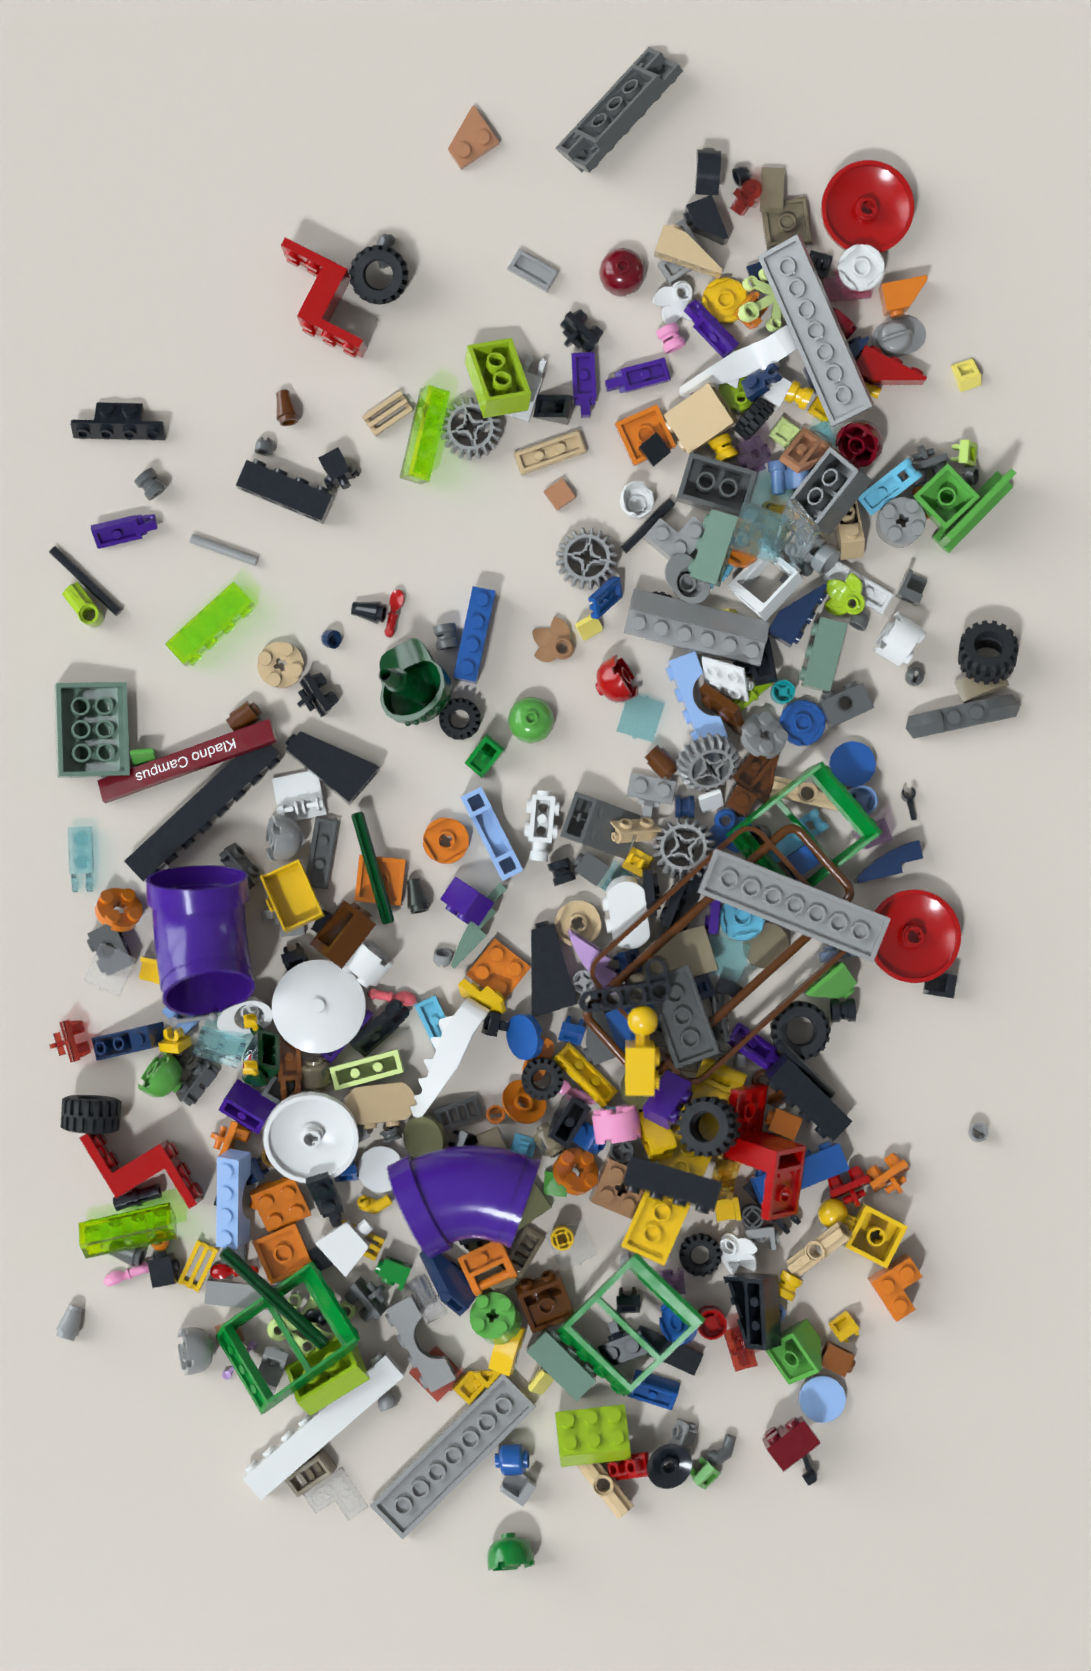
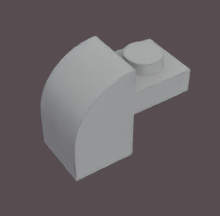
M266 1346L258 1370L274 1395L289 1354L279 1347Z

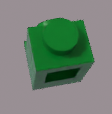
M386 1255L384 1261L379 1260L375 1273L382 1277L381 1281L392 1286L395 1283L399 1284L398 1289L402 1291L412 1265Z

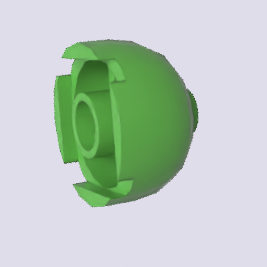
M535 697L522 698L510 709L508 716L509 728L512 734L522 742H540L547 738L552 731L554 724L553 711L542 699Z
M160 1052L163 1056L160 1059L155 1057L141 1076V1079L144 1080L143 1085L138 1083V1089L151 1097L160 1098L169 1095L171 1092L176 1093L183 1083L180 1080L182 1066L178 1059L168 1052Z

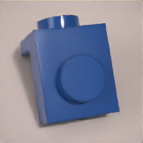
M585 1120L572 1140L594 1155H597L606 1146V1141L605 1144H596L593 1126Z

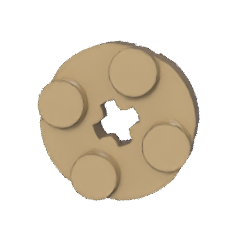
M271 643L258 655V673L262 680L272 687L281 689L291 687L299 681L303 673V656L290 643ZM278 659L287 662V665L284 666V671L275 669L274 665L277 664Z
M580 900L569 902L562 906L556 915V932L560 939L570 946L573 945L567 933L569 929H572L588 941L593 942L601 930L600 915L596 908L588 902ZM578 917L583 918L584 928L579 927L578 930H574V924L571 923L572 920H577Z

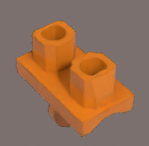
M231 1121L227 1134V1127L221 1126L219 1133L212 1132L210 1137L216 1140L213 1148L220 1150L222 1145L219 1154L221 1155L229 1149L240 1150L234 1147L236 1140L247 1143L252 1131L237 1121Z
M893 1152L884 1159L890 1168L888 1171L882 1174L877 1165L872 1166L866 1171L871 1180L870 1186L875 1193L890 1182L891 1184L884 1188L888 1194L895 1189L899 1194L903 1192L900 1186L907 1182V1180L901 1175L908 1171L909 1167L905 1160H901Z

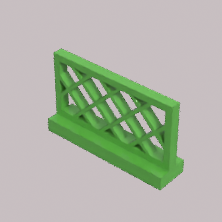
M1011 468L1002 476L996 471L976 492L980 498L945 533L939 530L932 539L949 554L1014 487L1009 481L1016 472Z

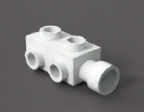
M537 791V795H532V799H527L526 813H531L530 823L525 822L524 836L529 837L528 842H533L529 860L548 862L547 843L552 844V839H557L558 825H553L554 815L559 816L560 802H555L556 797L551 796L550 791ZM544 803L547 805L548 809L546 812L539 811L538 807L540 804ZM538 827L545 828L546 832L544 835L537 834L536 830Z

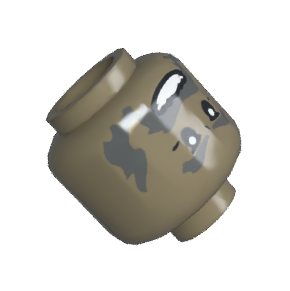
M321 1056L307 1058L301 1066L303 1086L311 1089L312 1092L325 1091V1087L332 1083L329 1069L331 1067L330 1063Z
M545 1122L536 1128L537 1133L534 1135L533 1141L542 1156L554 1158L563 1153L566 1148L547 1136L551 1124Z

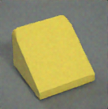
M973 358L951 365L960 392L982 384L981 373Z
M591 615L575 624V628L583 641L603 630L599 619L591 618Z
M541 1367L528 1383V1390L542 1395L554 1379Z

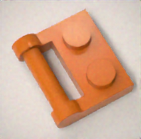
M490 1242L457 1258L475 1296L482 1294L483 1290L508 1278L514 1279L519 1276L504 1244L498 1242ZM503 1263L506 1268L480 1282L476 1280V1275Z

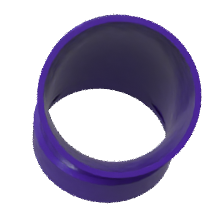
M194 865L169 868L149 875L146 878L147 905L152 908L156 960L163 1004L169 1010L183 1015H209L211 1012L219 1013L233 1005L246 1001L255 989L245 917V903L249 900L248 873L241 869L227 866Z
M464 1145L432 1151L416 1158L409 1155L388 1165L387 1172L393 1193L409 1229L423 1252L429 1258H433L452 1249L454 1242L464 1239H484L495 1243L498 1242L511 1248L541 1159H534L524 1153L506 1148L486 1145Z

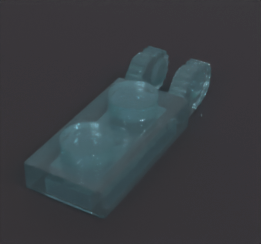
M68 827L69 874H71L72 892H79L78 874L86 873L85 886L87 892H93V827Z

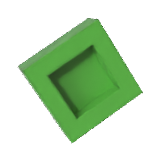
M701 1457L698 1461L702 1464V1469L697 1472L692 1467L690 1474L693 1477L692 1480L699 1487L706 1489L721 1472L716 1466Z

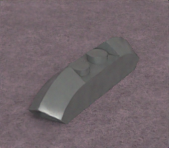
M1012 694L919 713L908 716L906 730L915 739L1009 719L1017 716L1021 703Z

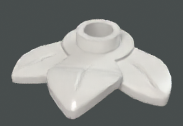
M677 281L671 287H662L657 291L652 303L662 307V318L666 325L676 322L681 316L688 321H692L684 312L687 305L693 301V290L688 282ZM679 288L684 292L682 297L677 293Z
M734 1233L724 1234L720 1240V1249L723 1252L722 1261L728 1271L734 1274L740 1265L751 1271H756L757 1259L754 1253L758 1251L755 1243L748 1238H739Z

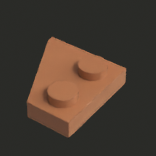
M472 106L448 147V152L461 170L499 145V141L475 106Z
M803 427L781 455L779 461L796 473H801L814 468L828 448L832 446Z

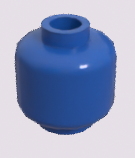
M522 1444L502 1445L499 1453L495 1454V1467L500 1468L504 1476L522 1475L526 1468H529V1451L524 1449Z

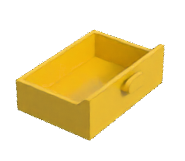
M299 859L260 876L269 897L265 900L270 912L275 911L284 932L289 933L325 916L303 864Z

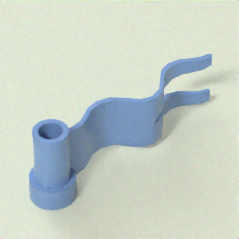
M779 460L769 461L768 472L771 473L772 495L786 494L785 489H797L812 469L796 473Z

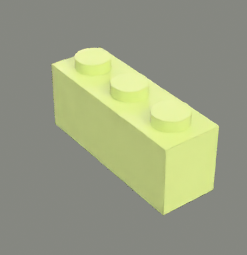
M399 1048L334 1065L329 1068L335 1091L405 1071Z

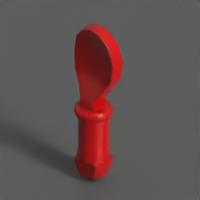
M400 589L394 590L389 600L391 612H388L386 629H384L385 636L388 638L393 637L396 632L395 627L397 617H399L397 611L405 602V595Z
M217 1264L210 1269V1275L216 1279H224L234 1274V1277L239 1276L232 1268L225 1264ZM254 1265L250 1266L257 1273H259L258 1267Z

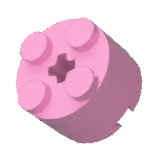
M636 1105L615 1106L616 1111L607 1108L593 1110L592 1122L596 1144H605V1141L609 1140L612 1143H619L642 1138L639 1111L636 1109Z

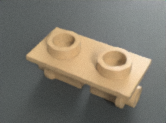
M648 817L631 820L624 818L610 821L611 825L615 828V832L611 834V839L617 844L632 842L633 835H635V842L652 841L657 835L656 832L662 831L655 821Z

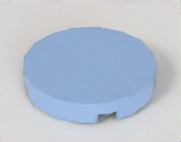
M828 1375L810 1377L799 1391L801 1410L809 1419L815 1422L826 1423L833 1421L841 1415L845 1407L846 1396L843 1387L837 1380Z

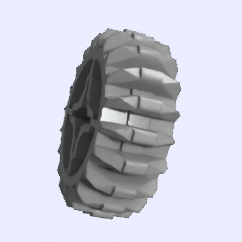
M470 397V404H465V399L461 398V406H458L456 402L452 403L454 411L449 408L445 409L449 417H441V421L446 424L440 425L439 429L446 432L442 433L440 437L442 440L449 439L444 443V446L448 448L453 445L450 450L452 455L459 450L458 458L462 459L464 453H467V458L471 461L472 454L476 453V458L479 460L481 459V451L486 456L489 455L487 447L495 450L496 445L492 440L500 441V437L495 433H501L502 428L495 425L500 424L501 419L488 417L486 421L474 420L470 415V411L482 415L479 403L474 404V398ZM463 413V424L456 427L455 430H451L454 420ZM467 419H469L472 427H477V429H474V439L468 430H464L467 429ZM490 427L487 438L478 444V434L485 431V428ZM454 437H466L470 440L472 446L462 445Z
M582 527L580 529L581 535L579 536L573 530V539L567 535L564 536V540L568 543L567 545L559 543V547L564 552H556V556L562 558L556 561V565H563L564 567L560 568L558 573H567L563 578L565 582L570 578L573 579L571 587H575L576 583L580 582L579 588L583 590L584 583H588L589 590H593V582H596L597 587L600 588L602 586L601 578L605 582L609 580L606 573L610 575L615 574V571L609 568L610 566L616 567L618 565L617 561L611 560V558L618 557L617 552H610V550L615 548V544L612 543L607 546L606 543L609 542L610 537L606 536L603 540L600 539L603 534L601 530L597 533V536L593 535L594 528H590L589 534H585V529ZM586 541L585 548L582 551L569 552L575 544ZM593 542L603 549L606 559L593 553ZM589 548L590 559H593V561H589L586 570H584V560L580 559V557H584ZM567 559L573 560V562L581 566L580 576L571 570ZM592 566H604L597 575L587 577L588 571Z
M708 732L706 737H702L699 734L698 739L695 741L690 738V745H683L684 751L679 752V758L676 760L677 772L685 785L687 784L690 789L695 788L698 792L704 789L707 793L710 788L717 790V786H725L726 780H732L731 774L737 773L736 767L739 766V754L734 744L725 736L721 737L718 733L712 736Z
M679 818L676 819V826L668 822L667 824L670 828L668 831L663 827L661 828L664 836L656 835L655 837L661 844L653 845L655 850H659V852L654 853V858L660 859L657 862L658 867L665 866L662 870L664 874L671 871L670 877L673 879L679 873V879L681 880L685 874L714 850L709 847L716 845L715 840H709L713 836L712 832L705 833L706 825L703 824L698 828V820H695L690 825L689 818L685 819L684 824H682ZM690 832L699 837L696 839L694 837L684 839L679 833ZM674 837L676 846L670 851L669 855H666L667 845ZM679 841L688 847L690 858L686 853H683ZM703 843L702 855L696 862L694 852ZM685 859L690 866H677L671 863V861ZM707 864L703 867V869H704L705 871H706L707 866H708ZM701 871L697 872L699 877L702 876Z

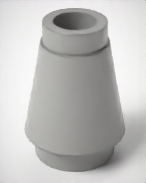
M69 1304L68 1309L56 1328L58 1330L56 1336L71 1341L75 1340V1337L79 1334L82 1308Z

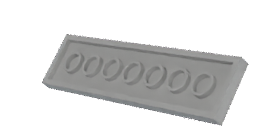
M797 234L757 256L831 427H835L875 406L801 235Z
M714 849L697 891L702 895L871 962H874L891 919L718 849Z
M501 1374L370 1504V1507L403 1540L536 1408L535 1403L508 1376Z

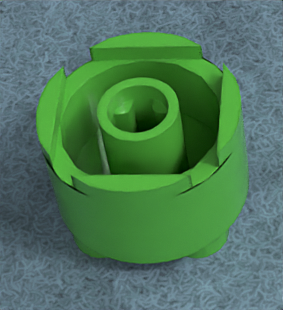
M490 1292L479 1295L470 1310V1324L472 1329L488 1343L502 1345L509 1342L510 1339L519 1333L522 1325V1315L515 1303L507 1296L497 1292Z

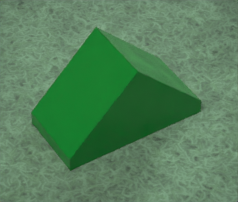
M487 734L466 760L465 764L483 778L503 755L505 749Z

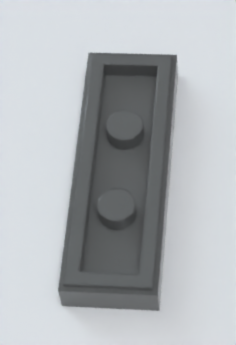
M315 818L306 872L312 887L328 889L339 820Z

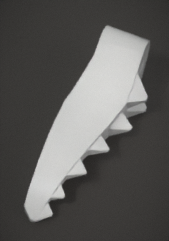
M788 326L782 327L761 341L734 351L681 386L679 390L680 396L688 398L691 396V393H695L707 383H714L717 389H719V384L727 383L737 388L739 378L749 377L759 369L765 371L771 363H775L779 367L783 358L797 350Z
M469 996L454 1016L439 1020L438 1024L442 1032L441 1037H431L436 1053L434 1058L424 1059L429 1073L426 1078L418 1079L422 1093L414 1096L417 1105L410 1107L415 1118L423 1117L460 1065L474 1033L490 1012V1009Z

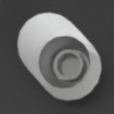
M909 316L901 317L878 326L873 332L871 342L873 346L883 351L882 354L888 357H900L920 349L925 342L926 332L923 324L916 318Z
M682 553L676 554L669 559L665 567L667 583L674 593L686 603H701L710 593L711 584L691 578V572H688L692 557Z

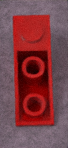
M865 345L856 362L863 380L872 385H923L927 379L923 375L924 372L922 370L903 365L902 360L894 356L888 357L882 354L883 351L873 345L870 347Z

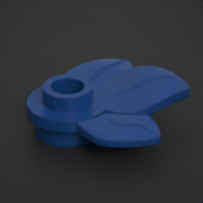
M730 809L718 811L714 818L715 824L709 829L713 834L709 840H715L716 845L711 848L715 849L727 838L726 834L745 818L738 817ZM723 816L730 818L728 825H724L721 822ZM732 842L726 846L732 852H740Z

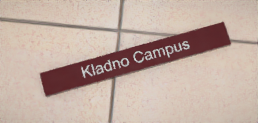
M267 719L130 769V775L108 776L97 780L102 801L106 804L276 743L277 739L272 721Z

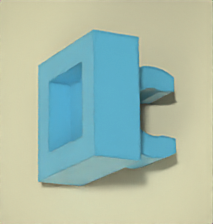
M516 1132L510 1150L524 1153L532 1158L536 1145L533 1138Z

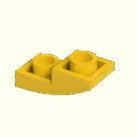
M465 978L458 983L460 995L466 999L469 996L490 1009L491 1012L503 1014L506 1011L505 998L498 990L493 991L488 986L481 990L476 983H470Z
M521 1327L519 1333L510 1339L509 1342L502 1345H494L489 1369L506 1376L513 1374L517 1352L521 1350L526 1328Z

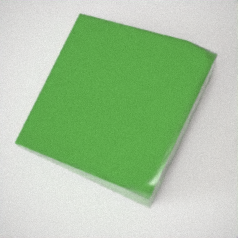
M153 748L131 750L130 755L134 767L156 760L157 750Z
M545 1171L543 1194L567 1197V1192L565 1191L567 1189L562 1184L558 1185L553 1171Z

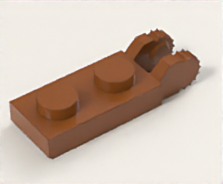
M280 1035L278 1083H280L281 1101L288 1097L286 1082H295L294 1095L301 1093L302 1069L300 1049L292 1046Z

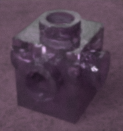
M760 435L736 446L739 453L736 456L739 467L758 473L765 470V465L771 461L769 458L771 457L770 449L766 443L763 444Z

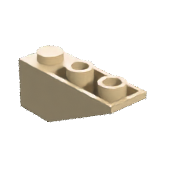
M856 501L835 528L838 550L841 553L840 560L864 557L865 539Z

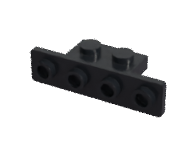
M96 402L94 420L73 419L70 423L73 438L165 440L166 433L163 421H142L143 403Z
M703 868L700 870L702 873L701 877L696 873L693 876V880L686 882L670 897L668 907H663L659 917L662 920L661 925L663 926L660 936L699 902L701 894L697 891L705 874ZM689 924L686 927H684L681 931L687 930Z

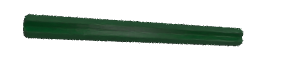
M227 1246L221 1251L220 1258L318 1349L321 1350L327 1345L328 1338L230 1247Z

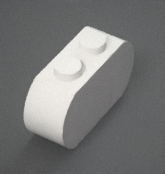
M620 876L612 880L606 888L607 897H602L604 911H609L610 919H606L607 933H612L613 940L647 910L643 884L632 876ZM648 918L625 937L618 946L625 949H635L645 944L650 937Z

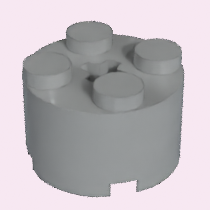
M904 497L893 499L878 514L876 520L877 534L882 541L892 547L902 548L909 546L921 536L925 529V513L914 499ZM899 518L901 519V521H905L903 527L901 526V524H896V521Z

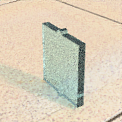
M639 695L625 701L616 731L630 735L633 739L640 738L653 742L665 703L649 699L648 696L642 697Z
M711 934L710 941L719 969L708 973L741 982L745 966L748 965L747 958L751 945Z

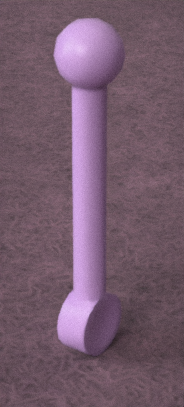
M251 1340L246 1350L249 1353L252 1349H256L258 1346L257 1342ZM231 1366L222 1373V1377L226 1380L230 1379L232 1372L235 1370L234 1367Z

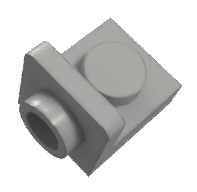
M772 1224L761 1225L757 1229L744 1227L745 1237L751 1239L754 1243L763 1242L765 1237H769L771 1251L776 1250V1244H780L779 1232L774 1230Z

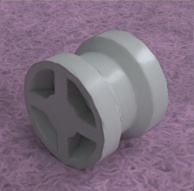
M587 970L577 971L573 975L572 985L577 992L583 993L587 989L594 988L595 984Z

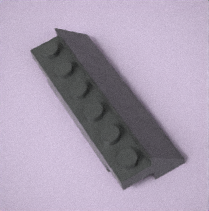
M648 47L556 147L557 151L581 173L584 170L590 173L598 166L604 156L613 150L616 143L630 131V128L645 115L651 105L660 99L663 92L677 80V77L683 72L679 64L667 60L661 52Z

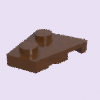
M704 683L699 688L703 705L720 716L740 736L742 733L741 726L744 723L740 707L707 683Z
M750 754L739 767L737 773L732 776V779L744 789L756 795L757 799L764 804L770 799L779 755L771 759H765L767 756L760 755L756 757Z

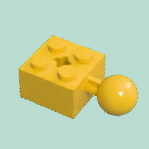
M645 1005L633 1008L628 1015V1026L635 1033V1040H625V1095L654 1096V1089H659V1072L655 1070V1065H659L660 1052L659 1047H655L654 1040H650V1034L654 1032L658 1025V1016L651 1007Z
M835 1198L823 1201L818 1208V1218L825 1227L830 1228L838 1221H841L849 1228L852 1238L843 1244L845 1248L886 1269L908 1228L905 1223L862 1202L855 1217L848 1214L845 1204ZM877 1230L879 1237H874L871 1240L870 1233Z

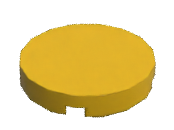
M721 277L708 284L703 293L702 305L720 324L734 323L738 318L733 313L747 298V291L739 281L729 277Z

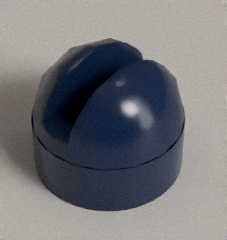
M326 630L321 635V642L327 648L335 649L341 644V634L336 630Z

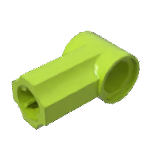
M79 582L68 586L62 595L77 613L80 621L89 627L100 626L104 620L102 610L96 606ZM95 610V618L87 621V613Z

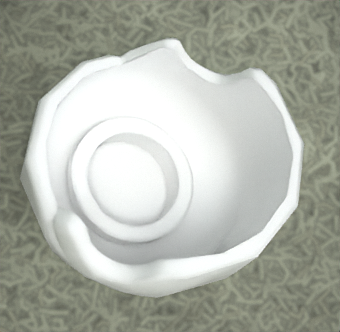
M631 481L625 485L620 494L619 503L621 509L631 518L640 519L647 516L655 504L653 491L643 481Z

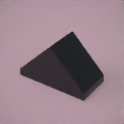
M537 395L533 417L568 425L573 396Z

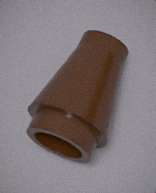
M289 390L276 392L277 421L280 422L281 426L296 424L299 413Z

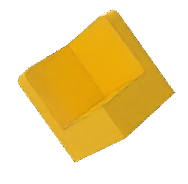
M142 956L140 958L142 965L139 979L160 985L157 960Z
M736 1194L718 1197L715 1207L717 1222L731 1219L741 1220L739 1200Z

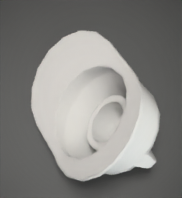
M250 996L243 1003L223 1010L218 1017L217 1026L219 1031L227 1037L244 1036L251 1033L250 1028H244L243 1015L256 1014L257 1024H260L263 1029L272 1021V1010L262 999Z

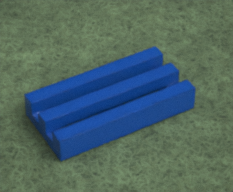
M612 576L588 597L589 602H592L589 606L590 610H593L591 618L599 619L623 597L620 577Z

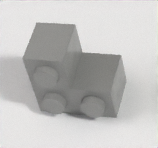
M692 516L677 533L660 518L647 532L644 540L669 561L671 557L680 553L691 556L696 550L699 536L703 537L705 527L696 517Z

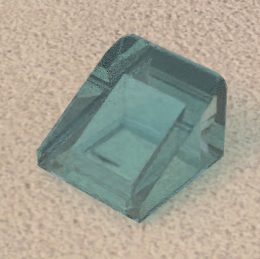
M828 421L819 423L809 429V431L829 445H834L836 440Z
M613 863L598 886L606 891L609 883L615 878L633 875L616 863Z

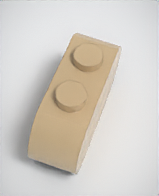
M398 1082L352 1088L345 1095L343 1104L353 1114L357 1126L363 1125L364 1130L377 1128V1123L386 1122V1127L400 1125V1121L406 1120L411 1116L412 1111L410 1107L415 1106L416 1101L412 1089L405 1083Z

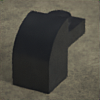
M713 148L697 150L695 194L718 196L721 151H716Z

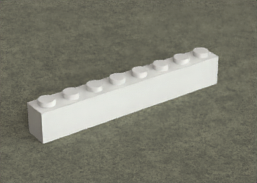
M385 1352L383 1355L378 1353L369 1361L371 1365L367 1368L370 1380L319 1410L313 1416L306 1415L298 1423L300 1426L294 1432L290 1429L280 1438L282 1442L276 1448L272 1445L262 1454L264 1458L257 1463L255 1460L245 1468L247 1473L243 1480L260 1500L265 1498L404 1377L405 1372L388 1352Z

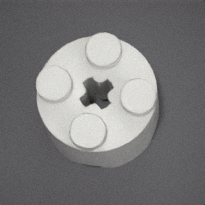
M896 612L893 615L896 620L893 623L888 621L875 643L879 647L873 648V651L899 666L903 663H909L914 655L912 649L916 643H921L926 632L922 630L923 627L900 612Z
M368 940L367 943L363 942L342 969L348 973L352 971L358 976L357 981L368 988L370 985L377 986L394 965V962L390 961L388 963L387 958L389 956L380 947Z

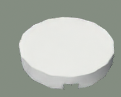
M853 245L839 259L838 274L840 280L853 291L863 292L872 289L883 277V257L878 250L870 245Z
M379 1145L370 1148L364 1152L359 1160L357 1169L359 1179L371 1191L382 1193L392 1190L387 1166L402 1159L396 1150L388 1146Z

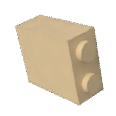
M707 383L663 415L666 419V427L671 433L674 432L679 439L677 441L679 447L683 452L687 451L688 454L690 452H697L707 445L708 442L738 422L714 383Z

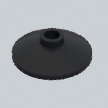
M678 1444L663 1445L651 1454L647 1462L648 1478L659 1488H675L681 1485L690 1475L692 1459L689 1452Z

